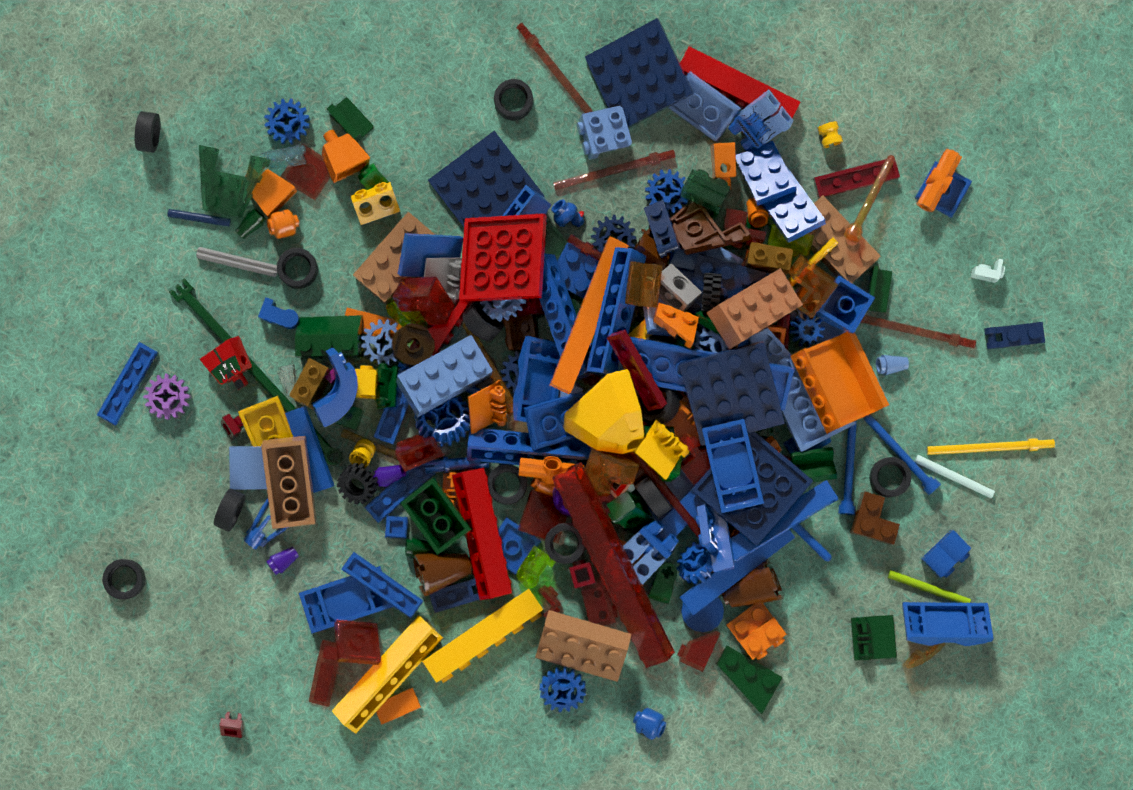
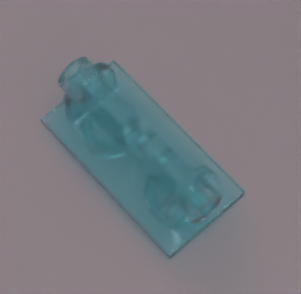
M301 144L285 149H268L267 152L260 153L266 168L269 170L306 164L303 156L306 153V148Z

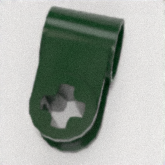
M664 562L657 569L655 579L651 585V591L648 595L649 599L669 604L677 576V569L672 563ZM670 566L673 574L665 578L664 573L661 571Z

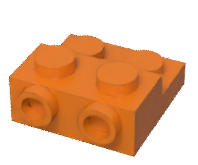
M763 603L753 604L726 624L752 660L754 658L760 660L768 654L766 649L772 645L775 648L785 641L783 637L787 635Z

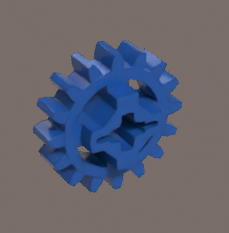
M281 99L280 105L277 102H273L275 108L268 107L270 115L264 116L269 121L264 124L266 128H270L267 131L269 136L274 135V141H278L280 138L282 144L289 140L292 145L295 138L300 142V135H307L304 129L310 128L309 123L306 122L310 120L309 115H304L307 112L306 108H301L299 101L294 105L293 99H290L288 103ZM289 109L295 110L299 114H292ZM285 118L290 119L289 125H285ZM300 125L299 128L294 132L296 126ZM276 129L284 130L285 134L279 133Z
M671 169L668 170L667 174L660 170V176L654 173L652 174L653 181H647L650 187L645 188L644 192L649 193V195L645 196V200H651L649 204L651 205L658 202L654 196L659 197L665 202L668 211L674 215L676 208L678 210L682 209L681 204L687 205L688 201L684 197L690 196V193L685 191L689 188V184H683L686 178H678V171L675 175H672ZM665 180L662 185H656L659 181ZM672 181L676 182L680 188H676ZM665 188H669V191L672 192L669 196H665V192H662L665 191ZM674 198H680L675 204L670 205V202Z
M693 542L691 548L686 547V553L680 554L682 559L677 560L679 566L676 568L679 571V575L689 584L691 582L697 584L699 580L705 582V577L711 578V572L713 571L711 553L705 547H702L700 542L699 544Z
M565 666L563 671H560L558 667H555V673L549 670L547 677H542L539 689L541 691L540 698H545L544 705L551 704V710L558 707L559 712H562L563 708L570 712L571 706L577 709L578 702L583 703L584 696H586V682L581 681L582 675H575V669L568 672ZM550 684L552 685L551 692H549ZM576 687V688H577V692H576V694L574 695V688Z

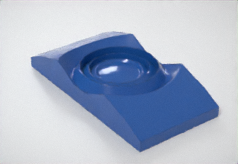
M531 336L525 337L518 359V383L513 395V415L515 421L527 423L524 412L525 407L558 398L559 390L550 386L560 360L559 352L553 341Z
M741 419L702 428L721 513L764 504L745 420Z
M351 576L299 593L311 634L394 607Z
M902 603L906 640L927 646L941 643H957L963 646H972L991 642L994 639L988 603Z

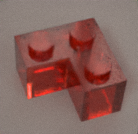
M437 277L401 279L392 297L401 312L420 311L428 325L447 324L455 306Z

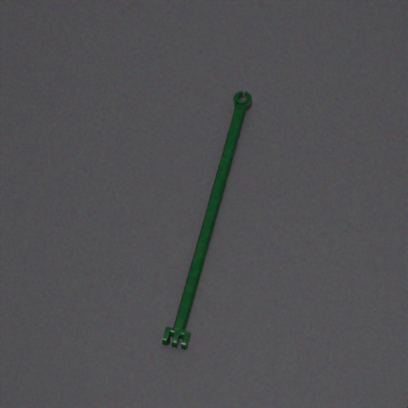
M185 278L181 280L186 286L185 289L179 284L175 286L180 291L178 295L172 289L169 291L178 303L184 300L222 343L232 338L192 295L191 292L194 288ZM249 357L252 367L248 372L272 398L279 396L286 413L297 409ZM315 429L326 462L330 465H338L337 461L330 459V456L336 453L338 455L337 460L341 462L342 453L338 449L332 448Z

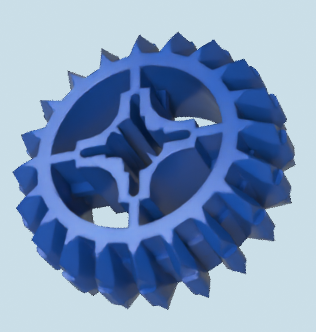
M461 396L448 400L418 418L416 415L414 416L416 421L415 427L420 437L423 436L426 442L431 440L433 446L437 442H439L441 447L446 442L451 446L453 440L459 443V436L465 438L466 431H470L468 404L466 401L463 402ZM451 411H456L460 415V418L455 417V415L452 414ZM427 420L435 424V429L427 424Z

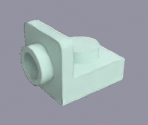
M998 259L995 262L994 270L991 269V266L984 264L974 267L971 278L996 283L1004 275L1005 266H1002L1003 260Z

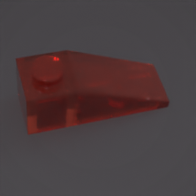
M326 639L322 640L309 702L330 707L346 644Z

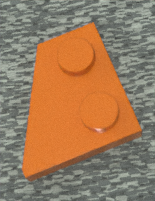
M659 302L653 322L666 329L673 337L679 335L686 341L685 346L691 349L699 317Z

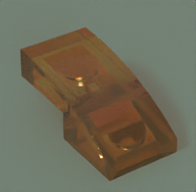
M941 643L929 646L924 653L915 649L902 666L907 669L919 666L934 657L946 644Z

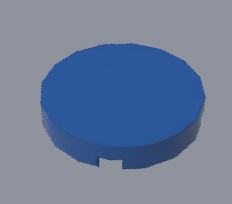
M717 597L694 615L682 603L681 613L688 627L694 631L707 632L720 624L723 619L724 608L722 601Z

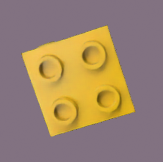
M655 420L635 453L666 480L681 455L683 457L687 456L689 450L688 446L680 442L679 438L675 437L673 432L668 431L664 424Z

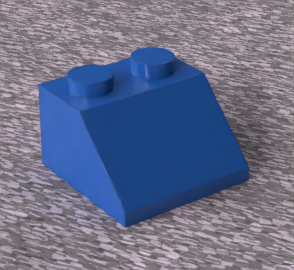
M838 276L832 282L814 314L830 326L853 334L875 297Z

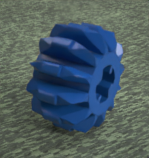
M804 312L803 319L796 315L795 319L798 323H790L791 326L795 327V330H789V334H796L792 341L796 342L799 340V347H803L806 343V347L809 348L812 346V342L815 345L819 344L817 337L824 338V335L820 334L819 331H824L825 327L818 326L823 320L819 318L815 321L816 314L814 313L809 317L808 313ZM804 326H811L810 334H803Z

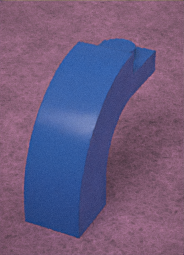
M334 348L325 351L335 372L334 386L326 396L311 403L319 422L324 428L338 421L347 413L355 400L358 386L355 368L349 362L346 363L342 352L338 353Z

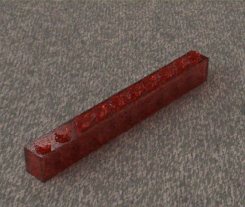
M582 462L560 470L552 477L554 486L559 491L564 507L569 511L573 519V525L578 530L582 543L587 548L592 563L597 568L601 581L610 594L611 602L616 606L620 614L621 622L625 625L628 633L631 634L630 640L634 643L640 660L643 661L646 668L668 661L675 651Z

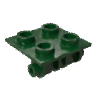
M893 615L851 618L854 661L897 658Z

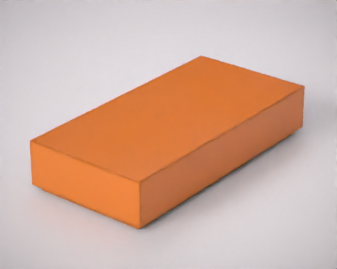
M412 687L388 698L376 713L382 725L421 708V705Z

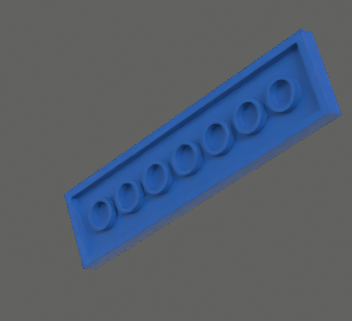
M631 337L635 348L641 355L643 362L652 374L658 387L687 392L679 362L714 354V352ZM619 361L617 371L625 370ZM769 363L781 410H785L794 368Z

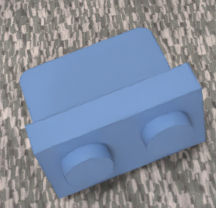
M621 106L585 113L578 120L577 130L584 139L582 143L583 152L585 155L588 154L589 160L598 158L600 153L629 147L632 144L625 114Z

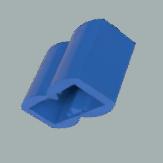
M950 530L921 560L938 578L943 576L947 578L955 570L953 566L958 561L962 563L970 556L968 552L971 547L954 530Z

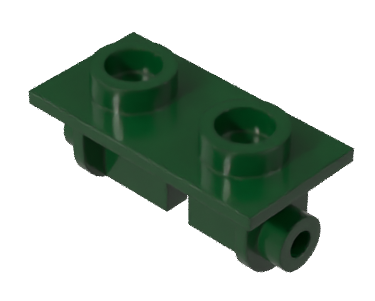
M380 363L379 367H377V381L379 382L375 398L377 409L396 407L398 366L387 367L388 364Z

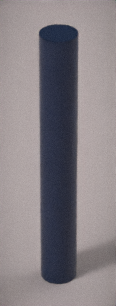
M168 209L167 214L171 218L230 227L231 224L230 218Z

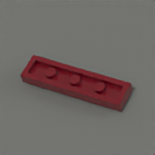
M895 157L814 177L813 181L819 199L821 196L828 197L899 179L900 174Z
M626 330L609 335L607 340L623 368L628 369L633 385L648 411L663 408L667 402Z

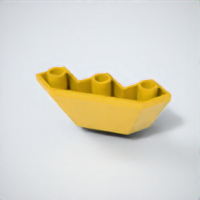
M628 369L607 374L575 403L564 415V430L598 451L619 454L636 451L644 439L641 408Z

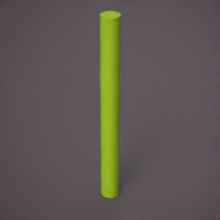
M892 570L889 571L887 577L956 603H970L971 601L970 598Z

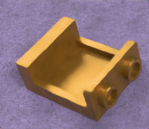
M752 242L750 250H746L744 266L773 273L781 268L786 276L790 271L793 250Z
M308 359L290 392V397L314 410L311 403L322 396L329 383L325 376L331 370L312 359Z

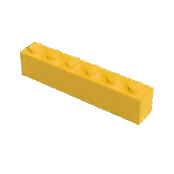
M527 589L422 662L436 683L440 680L442 683H445L453 677L452 672L457 668L460 671L471 665L469 660L475 656L480 659L489 652L488 647L493 644L497 647L505 642L507 634L512 632L515 635L524 629L523 623L528 620L532 623L542 616L540 612L543 608L531 590Z
M418 615L332 710L333 714L345 727L356 734L443 637L426 620Z

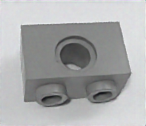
M672 264L660 272L649 286V289L665 304L684 312L696 302L702 293Z

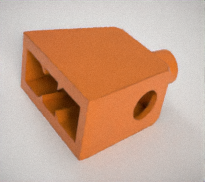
M329 130L323 135L327 143L323 145L322 157L333 183L369 165L370 156L350 134L338 137L334 130Z
M735 142L712 144L710 148L713 179L718 178L719 191L731 190V178L736 177ZM722 163L727 166L726 173L721 171L720 166Z
M252 168L245 175L252 183L247 189L268 218H270L271 213L278 212L297 192V189L292 184L269 169L260 174L256 169Z

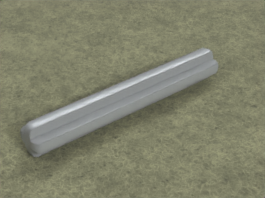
M199 247L196 253L198 259L276 277L278 274L277 265Z

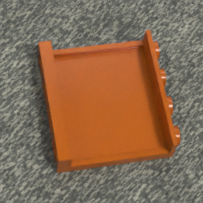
M845 332L807 349L804 348L790 356L826 433H830L889 406L855 332L853 334Z

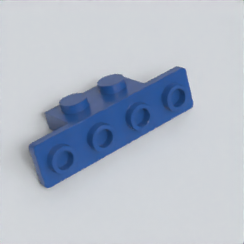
M698 506L696 522L701 531L699 541L701 546L711 553L713 571L717 574L734 569L735 564L728 522L710 506Z

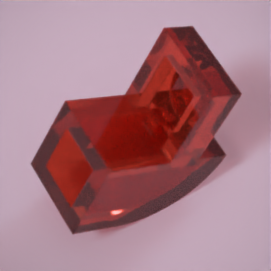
M727 208L723 231L740 222L746 226L748 212ZM747 229L751 235V240L746 241L747 245H750L752 242L763 244L766 232ZM743 242L733 244L732 246L741 249Z
M685 433L679 438L684 445L688 446V450L692 455L681 462V469L694 485L711 466L706 445L698 449L701 445L694 435L689 437Z

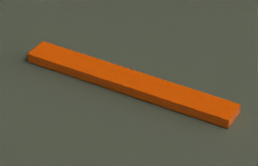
M611 236L606 242L550 383V386L567 394H570L596 330L615 247H629V245Z

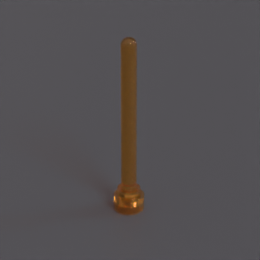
M889 155L883 164L855 222L847 226L844 236L848 240L859 242L863 234L862 225L895 161L893 155Z
M464 323L463 328L467 335H472L492 368L491 377L494 383L500 380L501 386L505 389L506 413H512L513 397L480 339L469 331Z

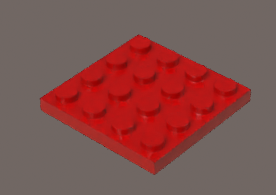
M545 214L465 218L459 300L469 302L542 298L547 216Z

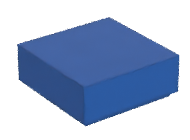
M387 516L385 537L407 539L408 517Z

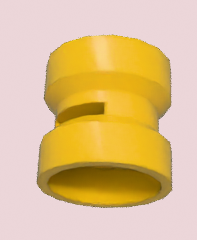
M837 121L823 124L817 128L818 133L823 138V148H829V144L832 143L836 146L843 142L842 136L838 134L839 126Z
M366 439L359 440L350 453L349 461L351 464L358 463L359 466L363 463L364 468H366L376 452L375 445Z

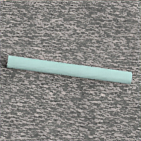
M917 455L914 461L989 498H992L995 493L994 490L920 455Z

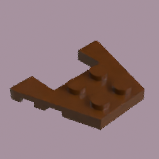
M712 182L706 186V190L702 194L698 193L693 198L694 201L689 206H684L671 218L680 247L686 255L751 240V235L742 222L722 232L705 210L706 207L722 200L721 194Z

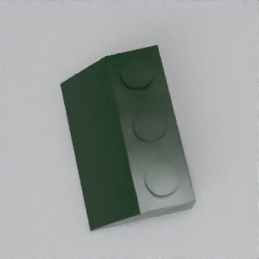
M363 316L300 317L295 334V357L299 359H329L325 351L334 348L338 353L342 352L344 358H363V348L361 347L363 344L361 336H363Z
M434 477L401 502L403 508L437 555L446 552L472 530Z

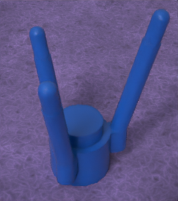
M268 498L251 527L247 530V535L243 538L255 550L259 546L264 548L269 541L289 528H279L264 539L266 534L262 530L271 519V516L268 515L258 528L256 526L268 507Z

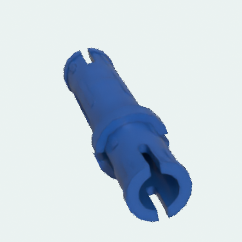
M443 457V459L424 460V466L433 465V467L424 468L425 474L443 471L445 474L449 473V471L489 468V463L467 460V457L451 459Z

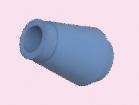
M882 355L876 359V370L878 374H883L884 376L909 368L907 357Z

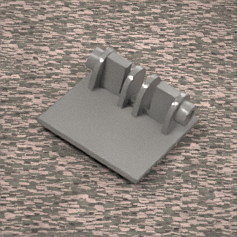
M426 258L421 299H450V302L457 303L460 292L462 258Z

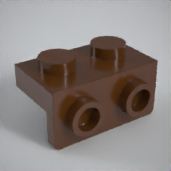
M516 311L517 316L510 315L509 321L504 317L502 318L506 328L505 343L509 351H521L526 336L539 338L536 315L521 317L518 316V311Z

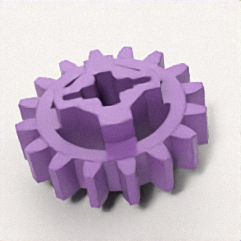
M165 373L164 379L157 375L158 381L150 380L151 388L145 387L149 391V394L143 395V398L149 399L145 406L152 407L150 413L154 414L157 412V418L161 419L163 415L166 420L170 419V415L178 418L177 412L184 414L183 406L189 407L190 405L186 402V399L191 398V395L186 394L190 388L188 386L183 387L185 383L183 379L177 382L178 376L173 375L171 379L168 373ZM172 383L179 388L180 392L173 390ZM160 385H162V388L158 392H155L156 389ZM167 392H168L169 394L175 396V397L168 398L167 401H166L165 399H163V398H160V397L165 396V395L167 394ZM154 401H159L162 404L163 410L159 409ZM177 401H180L179 404L173 409V405Z

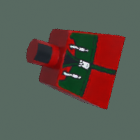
M239 336L226 340L200 358V361L219 384L223 385L232 381L237 390L249 384L243 373L249 370L252 365Z

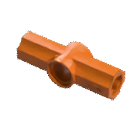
M947 148L943 152L936 168L934 167L925 183L926 187L917 202L921 209L933 212L942 194L948 189L953 179L952 175L962 158L958 152Z
M548 456L544 460L520 457L518 476L541 478L546 484H556L559 480L582 483L584 465L564 463L555 456Z

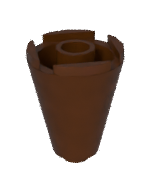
M466 553L414 555L415 558H413L416 579L418 578L420 584H422L419 586V589L424 597L471 574V569H473L470 556L468 557Z
M766 559L723 592L722 597L725 604H730L731 607H739L784 599V595H779L778 593L782 591L774 568L769 569L767 564H770V561Z

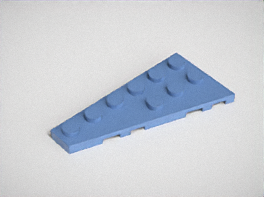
M764 328L748 338L750 344L760 341L764 342L769 363L794 368L786 408L781 411L798 451L802 452L856 424L854 421L830 433H826L790 357V352L768 328Z

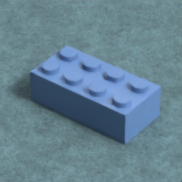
M472 335L397 375L396 383L418 418L490 378L493 370Z

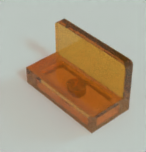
M630 262L625 304L657 308L663 265Z

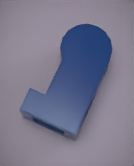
M265 297L258 315L260 319L287 329H295L298 326L300 317L294 310H283L274 307L275 301Z

